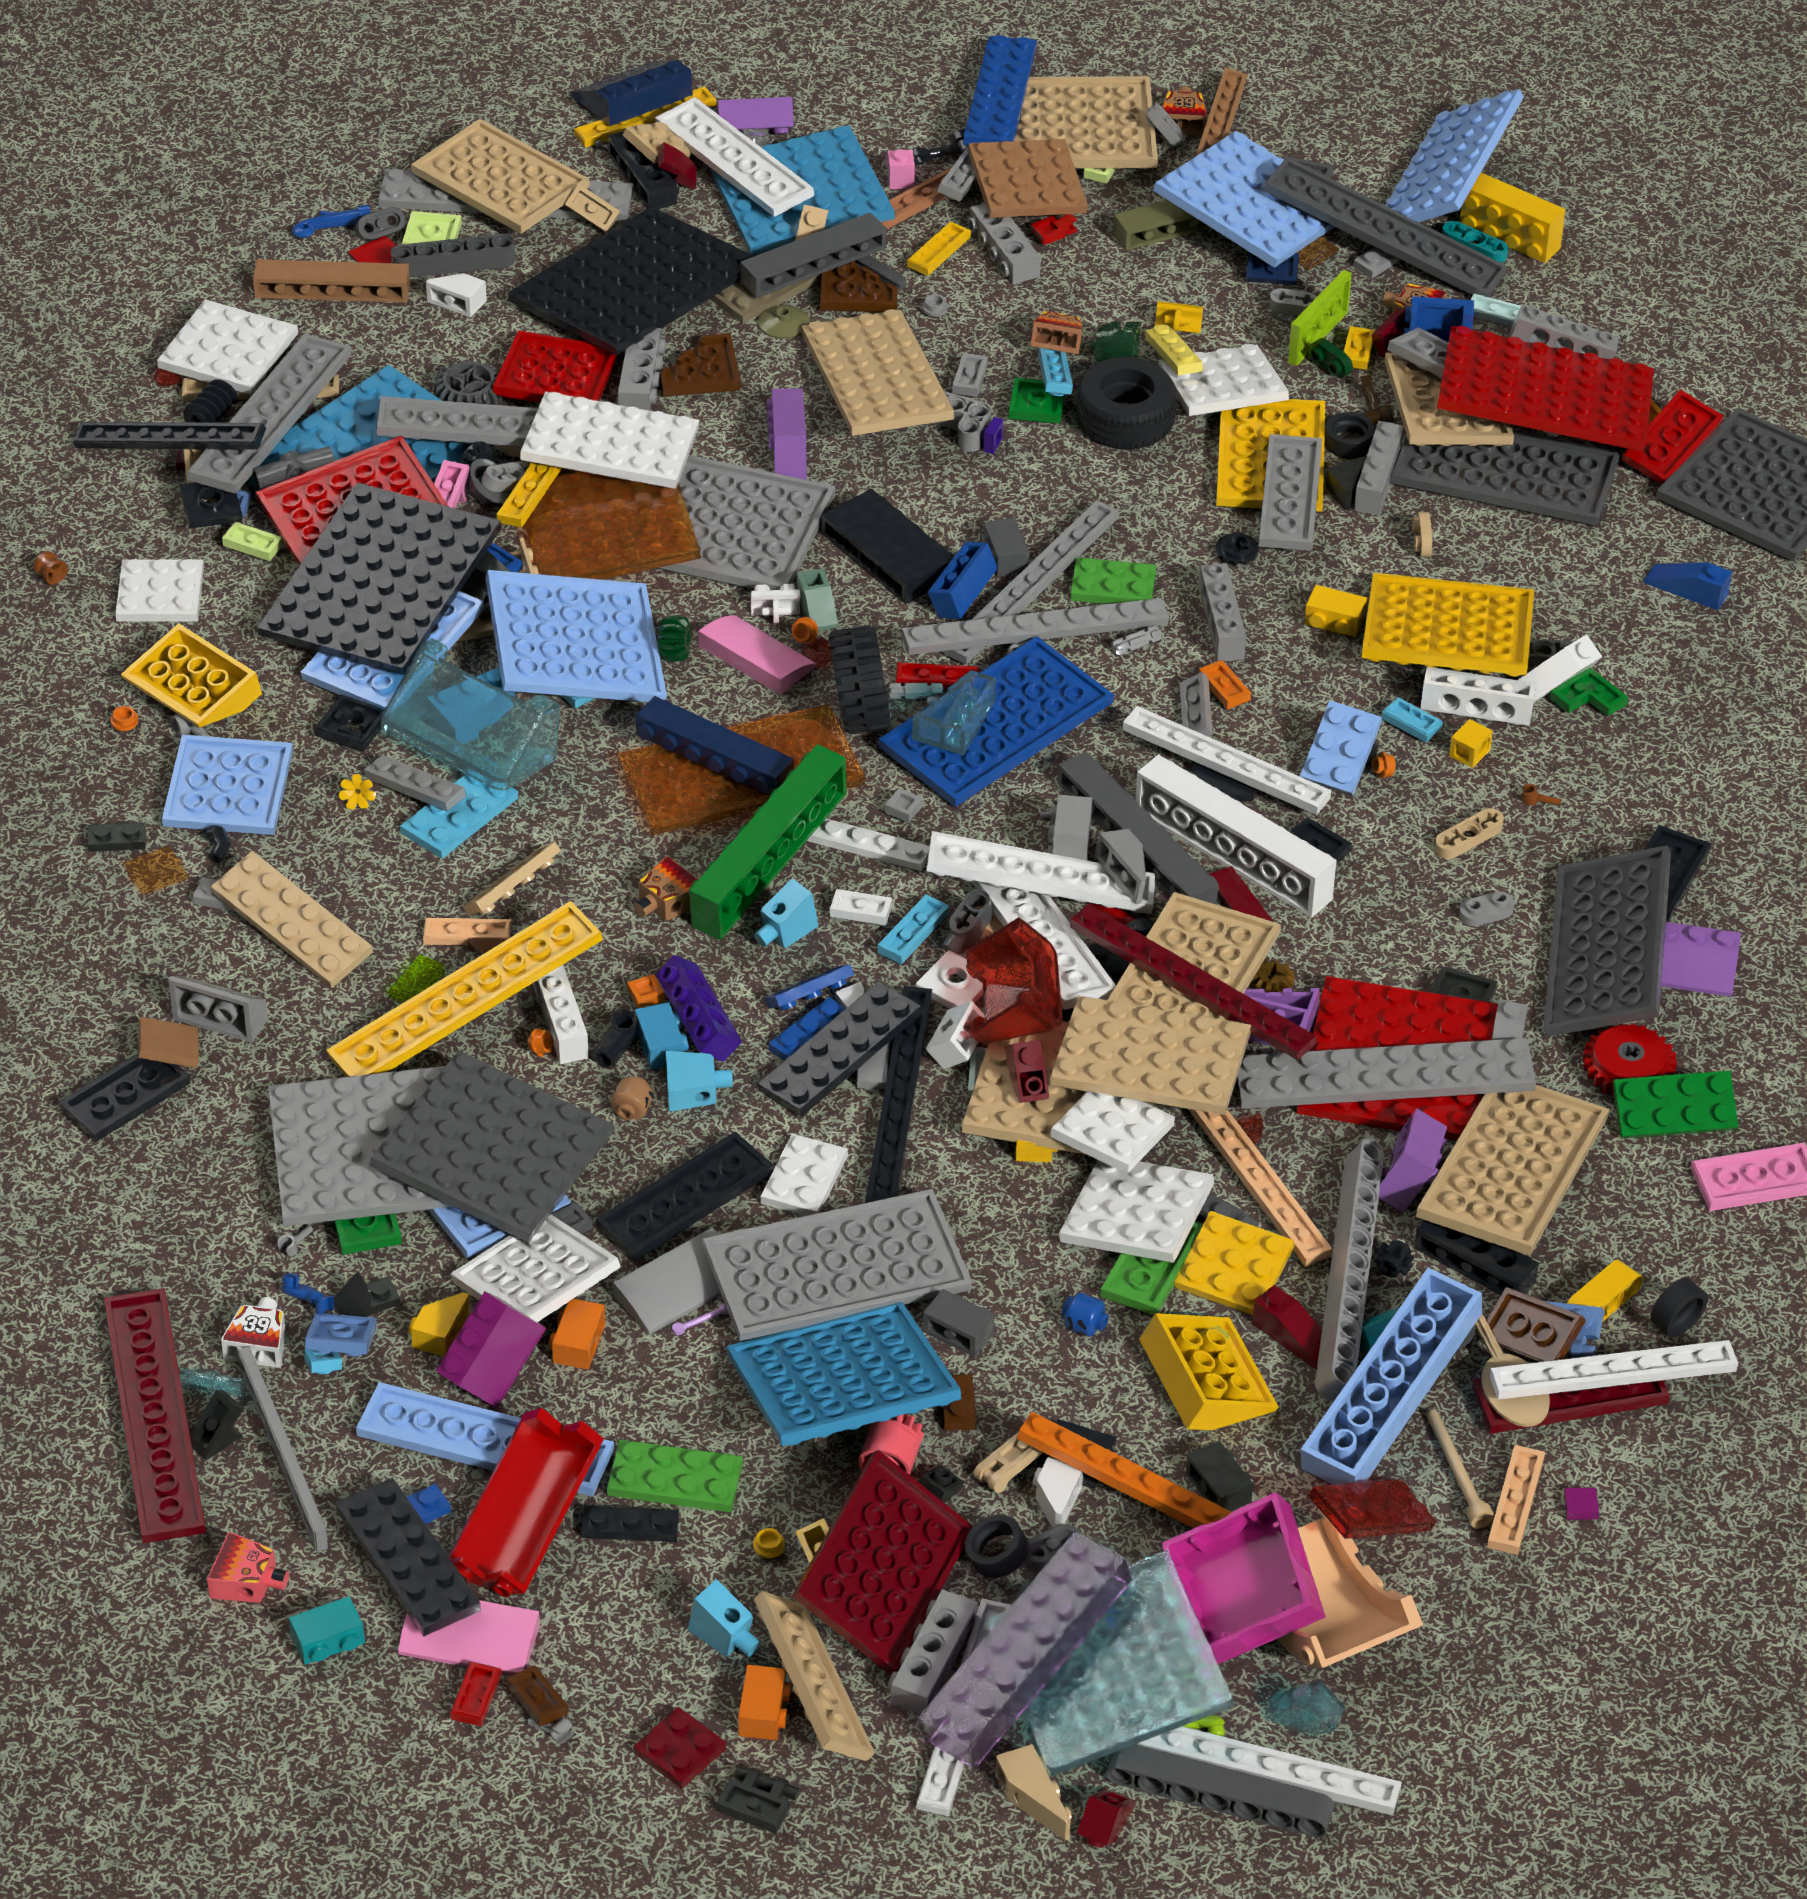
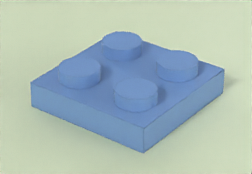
M315 1313L305 1338V1349L314 1350V1352L319 1354L341 1352L353 1357L362 1354L367 1355L376 1331L377 1318Z

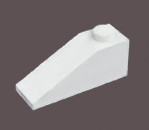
M1585 635L1527 673V676L1524 675L1518 680L1536 683L1535 703L1550 694L1552 689L1586 669L1592 668L1602 658V655L1588 635Z

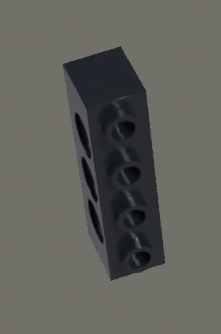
M624 131L609 135V157L627 182L633 183L634 192L646 208L652 206L659 210L677 204L679 186L677 181L671 178L668 171L658 167V163L650 161L623 136Z
M1424 1220L1416 1229L1414 1249L1499 1295H1502L1506 1287L1526 1294L1536 1283L1539 1263L1527 1255L1436 1223H1431L1427 1220Z

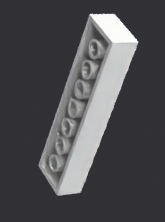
M1159 754L1137 772L1135 801L1143 809H1146L1151 817L1159 825L1163 826L1166 831L1224 866H1232L1239 875L1311 918L1333 900L1336 860L1330 855L1320 851L1305 840L1298 838L1283 827L1271 822L1261 814L1256 813L1241 802L1234 800L1219 789L1209 785Z

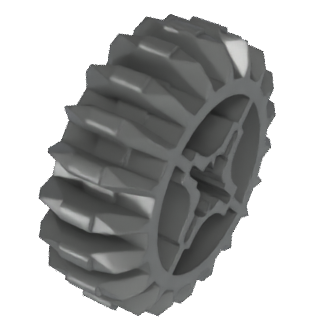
M469 359L468 362L459 360L457 364L449 363V367H443L441 373H437L435 379L434 393L442 401L497 405L502 403L503 396L493 393V385L499 372L497 367H491L489 362L482 364L480 360L471 362Z

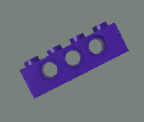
M673 955L655 975L699 1052L711 1054L714 1059L724 1062L742 1041L699 966Z

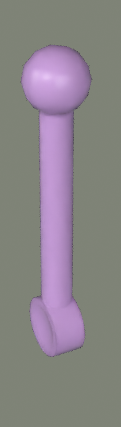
M722 1303L718 1309L684 1324H673L672 1332L675 1335H681L687 1328L720 1314H729L725 1303Z

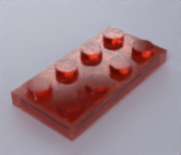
M1400 1479L1314 1486L1308 1495L1344 1539L1431 1531L1437 1522L1428 1512V1508L1417 1500L1410 1492L1408 1485Z

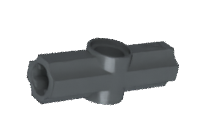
M330 446L303 454L289 451L284 453L279 461L253 468V475L258 489L261 490L334 462L335 459Z

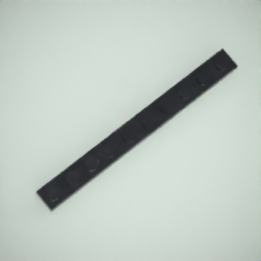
M903 987L902 995L920 1005L922 1014L894 1038L865 1203L898 1196L932 1002L933 989Z

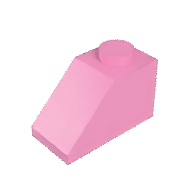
M913 150L887 151L886 166L889 189L913 188L915 175Z

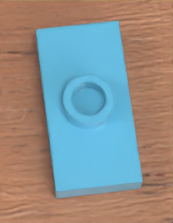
M1399 697L1387 706L1381 715L1383 720L1425 743L1437 734L1443 725L1442 720Z

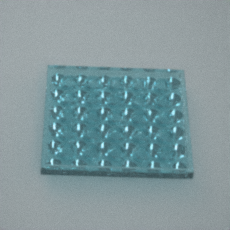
M1168 1550L987 1618L989 1628L1050 1777L1235 1706Z

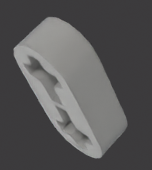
M1278 288L1270 293L1269 307L1278 313L1299 316L1317 296L1309 292Z

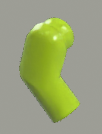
M1196 1712L1177 1717L1179 1726L1191 1729L1207 1727L1208 1733L1224 1736L1225 1734L1223 1726L1225 1722L1221 1716L1206 1712Z

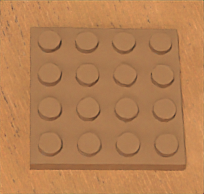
M1065 139L969 143L968 154L990 218L1087 213L1088 204Z

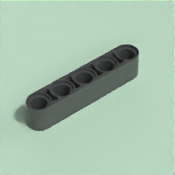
M508 234L402 244L391 249V263L409 264L410 277L503 268L511 266L515 262L514 238Z

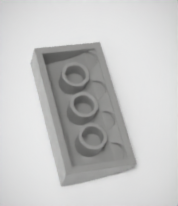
M713 1227L613 1282L614 1299L648 1335L721 1295L702 1246L703 1238L719 1235Z

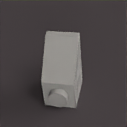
M1499 1000L1492 1040L1523 1038L1528 1005Z

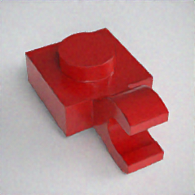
M1066 214L1057 220L1054 216H1050L1032 223L1031 232L1044 246L1065 238V234L1069 235L1077 232V228L1071 224L1076 222L1077 219L1073 214Z

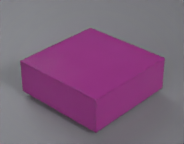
M1564 1488L1567 1520H1592L1599 1518L1596 1488Z

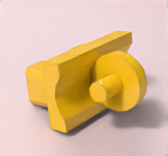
M1158 301L1155 326L1168 325L1176 332L1200 333L1204 307Z

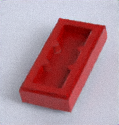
M475 1662L469 1663L450 1712L451 1720L477 1726L483 1725L502 1676L501 1668Z

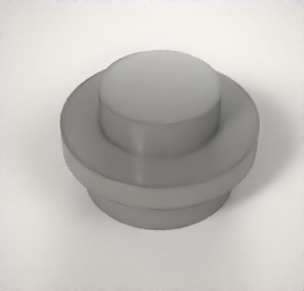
M932 294L925 298L922 310L929 316L938 317L947 312L948 304L943 296Z

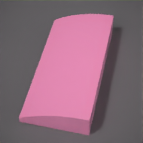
M735 615L719 618L698 631L699 647L780 695L817 667V663Z
M480 1601V1612L424 1637L409 1615L406 1614L398 1654L468 1667L470 1662L501 1668L503 1674L514 1675L527 1668L540 1628L539 1611Z

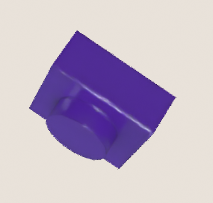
M993 417L990 424L984 426L981 434V440L984 441V452L995 453L1003 439L1004 419Z

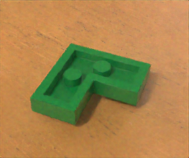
M1592 668L1586 669L1550 691V699L1567 713L1589 702L1606 716H1609L1628 704V696Z

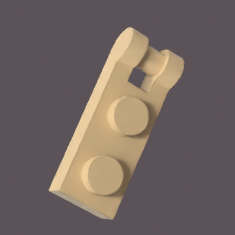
M1018 1432L979 1463L974 1470V1477L982 1483L987 1482L988 1487L996 1493L1004 1491L1008 1481L1044 1453L1016 1439Z

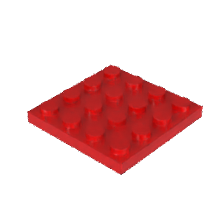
M518 330L493 385V393L505 398L523 399L532 403H541L545 391L600 401L618 355L616 356L593 343Z

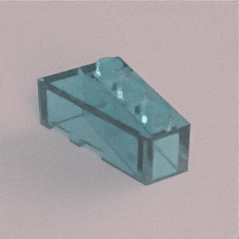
M970 670L951 685L944 696L940 699L936 697L922 713L918 711L913 715L912 739L964 756L995 703L997 678Z

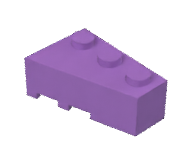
M1416 1108L1401 1129L1390 1154L1393 1157L1391 1167L1386 1166L1383 1170L1382 1175L1384 1179L1380 1183L1379 1199L1399 1211L1405 1212L1424 1184L1430 1185L1439 1171L1436 1167L1443 1157L1441 1151L1447 1143V1139L1444 1138L1447 1126Z

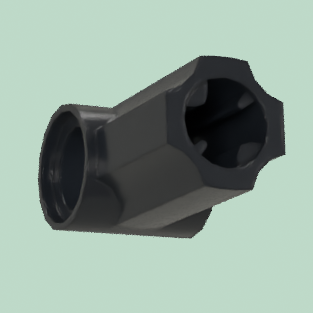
M620 1010L613 1014L611 1018L612 1025L592 1051V1057L599 1065L608 1069L609 1067H615L628 1047L634 1046L637 1043V1016L630 1010Z

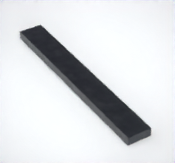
M81 422L72 443L76 448L258 450L266 427L263 423Z

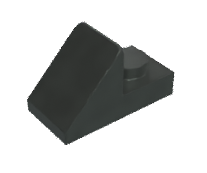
M359 1271L352 1276L334 1297V1307L338 1315L366 1317L401 1304L400 1296L389 1276L366 1284Z
M224 1390L215 1391L190 1433L192 1448L206 1460L242 1436L233 1426L244 1408Z

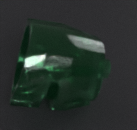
M1120 321L1101 325L1097 329L1095 340H1091L1090 349L1095 351V360L1101 362L1119 357L1137 358L1141 322H1126L1123 330L1121 329Z

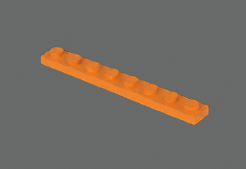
M1034 1412L1030 1413L1018 1432L1016 1439L1192 1528L1219 1521L1232 1513Z

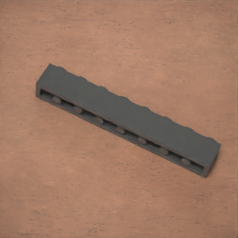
M1084 752L1059 764L1058 784L1069 796L1092 797L1091 818L1105 832L1130 829L1143 844L1145 872L1155 874V883L1170 898L1176 892L1217 904L1219 886L1216 879L1210 876L1201 867L1200 863L1193 859L1184 850L1183 846L1176 842L1167 833L1166 829L1159 825L1151 817L1150 813L1143 809L1134 800V797L1126 792L1118 784L1117 780L1102 768L1097 760H1094L1087 752Z

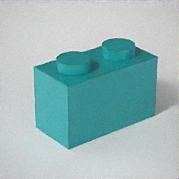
M350 1596L289 1617L290 1635L304 1665L314 1661H323L328 1656L342 1651H351L365 1643L364 1626Z

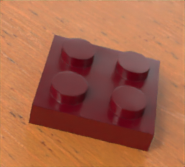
M677 1707L633 1746V1752L680 1789H683L726 1750V1741L680 1707Z

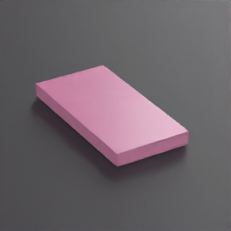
M1805 1142L1691 1161L1690 1168L1709 1211L1807 1195V1147Z

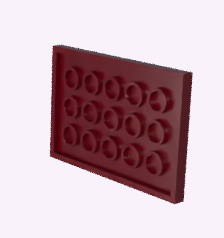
M877 1450L871 1454L793 1592L792 1597L891 1675L899 1668L904 1650L911 1646L918 1624L924 1622L930 1601L936 1600L962 1552L967 1534L973 1526L881 1451Z

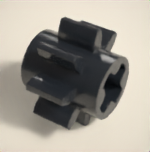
M1392 1240L1389 1245L1383 1242L1376 1251L1378 1256L1375 1262L1378 1263L1379 1271L1387 1277L1396 1278L1399 1273L1406 1276L1412 1268L1411 1262L1414 1256L1411 1255L1409 1246L1402 1241Z

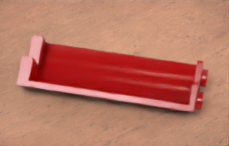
M542 1407L523 1414L448 1556L467 1584L470 1582L490 1589L502 1597H510L511 1594H524L604 1441L601 1435L582 1420L564 1426Z

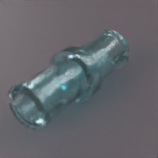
M185 1368L183 1374H186V1376H181L182 1388L207 1391L208 1395H213L216 1390H224L228 1395L242 1398L244 1392H241V1390H246L245 1378L220 1375V1372L215 1370L208 1373Z

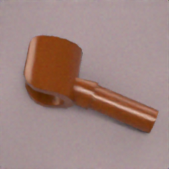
M1529 783L1523 786L1522 800L1524 804L1535 805L1537 802H1544L1560 806L1561 799L1538 794L1536 785Z

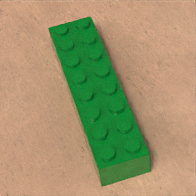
M819 744L811 752H807L803 756L798 767L788 773L784 783L779 788L773 790L764 806H760L750 822L740 828L736 838L724 846L721 855L715 862L709 863L702 877L691 884L689 895L693 928L718 940H721L847 795L846 757Z

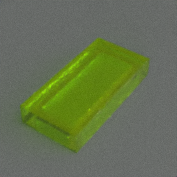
M420 954L389 989V997L401 1003L406 1002L434 985L445 972V965Z

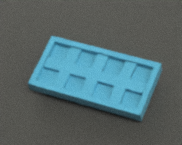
M476 766L454 783L464 787L465 798L448 811L427 804L400 825V832L443 859L517 800L518 791Z

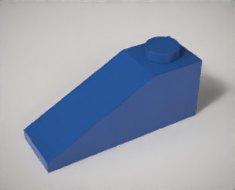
M1708 562L1655 564L1644 579V583L1718 610L1729 595L1732 571Z

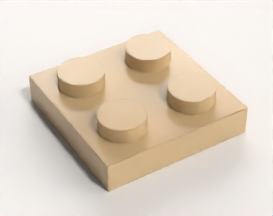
M662 122L626 127L623 136L653 163H658V147L663 142L677 148L688 158L691 155V150L684 144V140L675 136L669 130V127Z

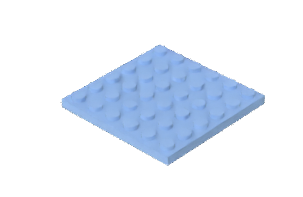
M1237 131L1157 181L1153 189L1162 197L1274 268L1335 227L1263 191L1265 182L1284 159L1275 156L1265 147L1256 144L1248 139L1246 135Z
M487 570L486 585L503 691L649 702L654 696L666 700L667 693L645 583Z

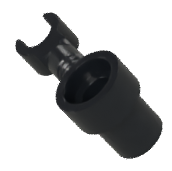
M957 130L950 136L951 145L932 149L913 148L915 166L922 165L930 159L959 153L961 156L968 147L963 145L965 130Z

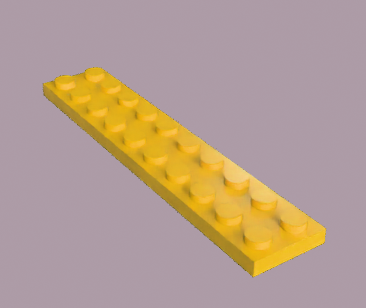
M570 901L326 1050L327 1054L345 1077L387 1073L603 940L602 934L575 904Z

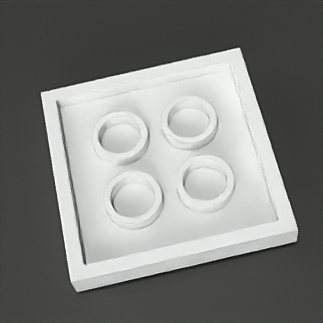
M122 560L115 614L116 621H198L204 572L203 560Z
M1087 1092L1052 1127L1051 1137L1128 1174L1174 1126L1175 1116L1140 1100L1111 1096L1099 1092Z

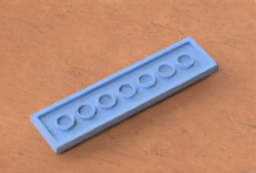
M379 1382L356 1427V1432L359 1437L494 1471L521 1418ZM604 1439L577 1493L594 1496L614 1451L613 1441Z

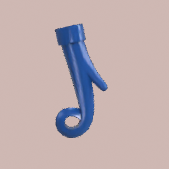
M361 205L357 209L340 212L320 211V216L297 223L292 229V234L297 238L304 239L312 236L316 229L356 225L360 218L371 213L370 205Z

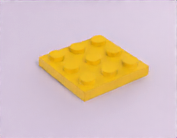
M1210 1211L1175 1280V1288L1253 1315L1254 1301L1274 1284L1276 1285L1294 1248V1240Z

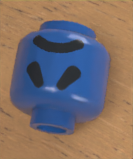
M1080 1292L1074 1297H1068L1063 1306L1061 1318L1064 1319L1067 1329L1086 1337H1092L1098 1330L1103 1331L1105 1329L1109 1314L1105 1313V1303L1102 1300Z

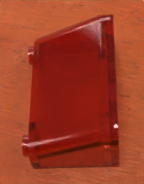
M1020 917L1016 918L966 950L967 972L972 978L978 979L983 984L985 1018L981 1016L973 1018L970 1032L976 1041L991 1044L1052 1031L1062 1024L1063 1017L1056 950L1048 939Z

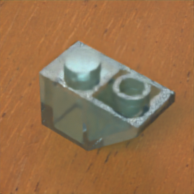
M1322 1681L1277 1691L1269 1700V1706L1264 1718L1267 1721L1303 1734L1316 1736L1334 1731L1345 1706Z

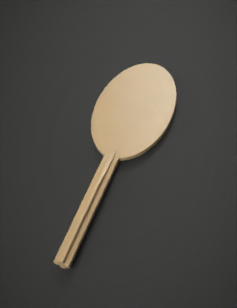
M1481 1314L1475 1323V1327L1491 1355L1482 1371V1387L1488 1402L1501 1417L1515 1425L1531 1427L1540 1424L1546 1418L1549 1411V1394L1497 1399L1490 1379L1491 1368L1529 1363L1517 1356L1503 1354L1484 1315Z

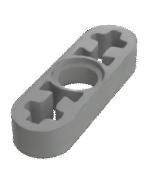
M522 460L489 466L481 478V483L485 488L493 492L513 490L532 462Z

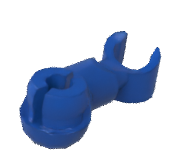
M288 1273V1275H283L282 1290L285 1294L307 1301L316 1307V1314H323L326 1310H334V1296L324 1297L315 1288L300 1284L298 1274Z

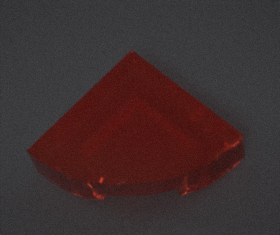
M1257 1113L1237 1121L1255 1145L1263 1134V1118L1261 1114Z

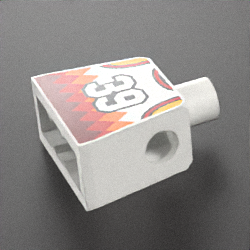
M264 1297L260 1299L258 1307L250 1305L240 1306L221 1340L224 1360L239 1362V1349L250 1346L257 1365L281 1368L285 1339L284 1312L276 1309L277 1303L275 1300Z

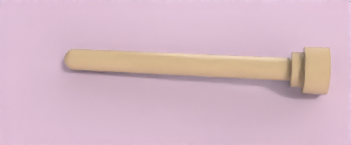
M1434 1409L1429 1410L1426 1415L1469 1505L1467 1517L1471 1526L1474 1529L1490 1526L1495 1517L1490 1505L1480 1500L1439 1413Z

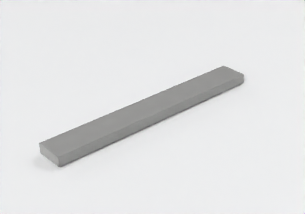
M250 1346L239 1349L240 1371L315 1551L328 1549L325 1525Z

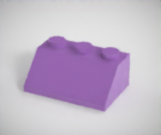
M792 97L718 100L716 106L717 114L740 132H749L750 136L764 135V131H774L775 135L788 134V130H793L794 127Z
M1666 922L1661 986L1732 997L1741 933Z

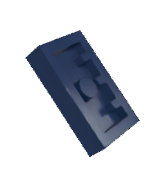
M1248 251L1246 282L1297 285L1299 253H1295L1274 268Z

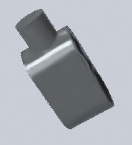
M974 889L968 892L949 920L951 933L942 944V948L946 952L950 950L957 954L961 947L967 948L974 945L992 920L993 909L990 896L986 891ZM977 906H984L980 909H974Z

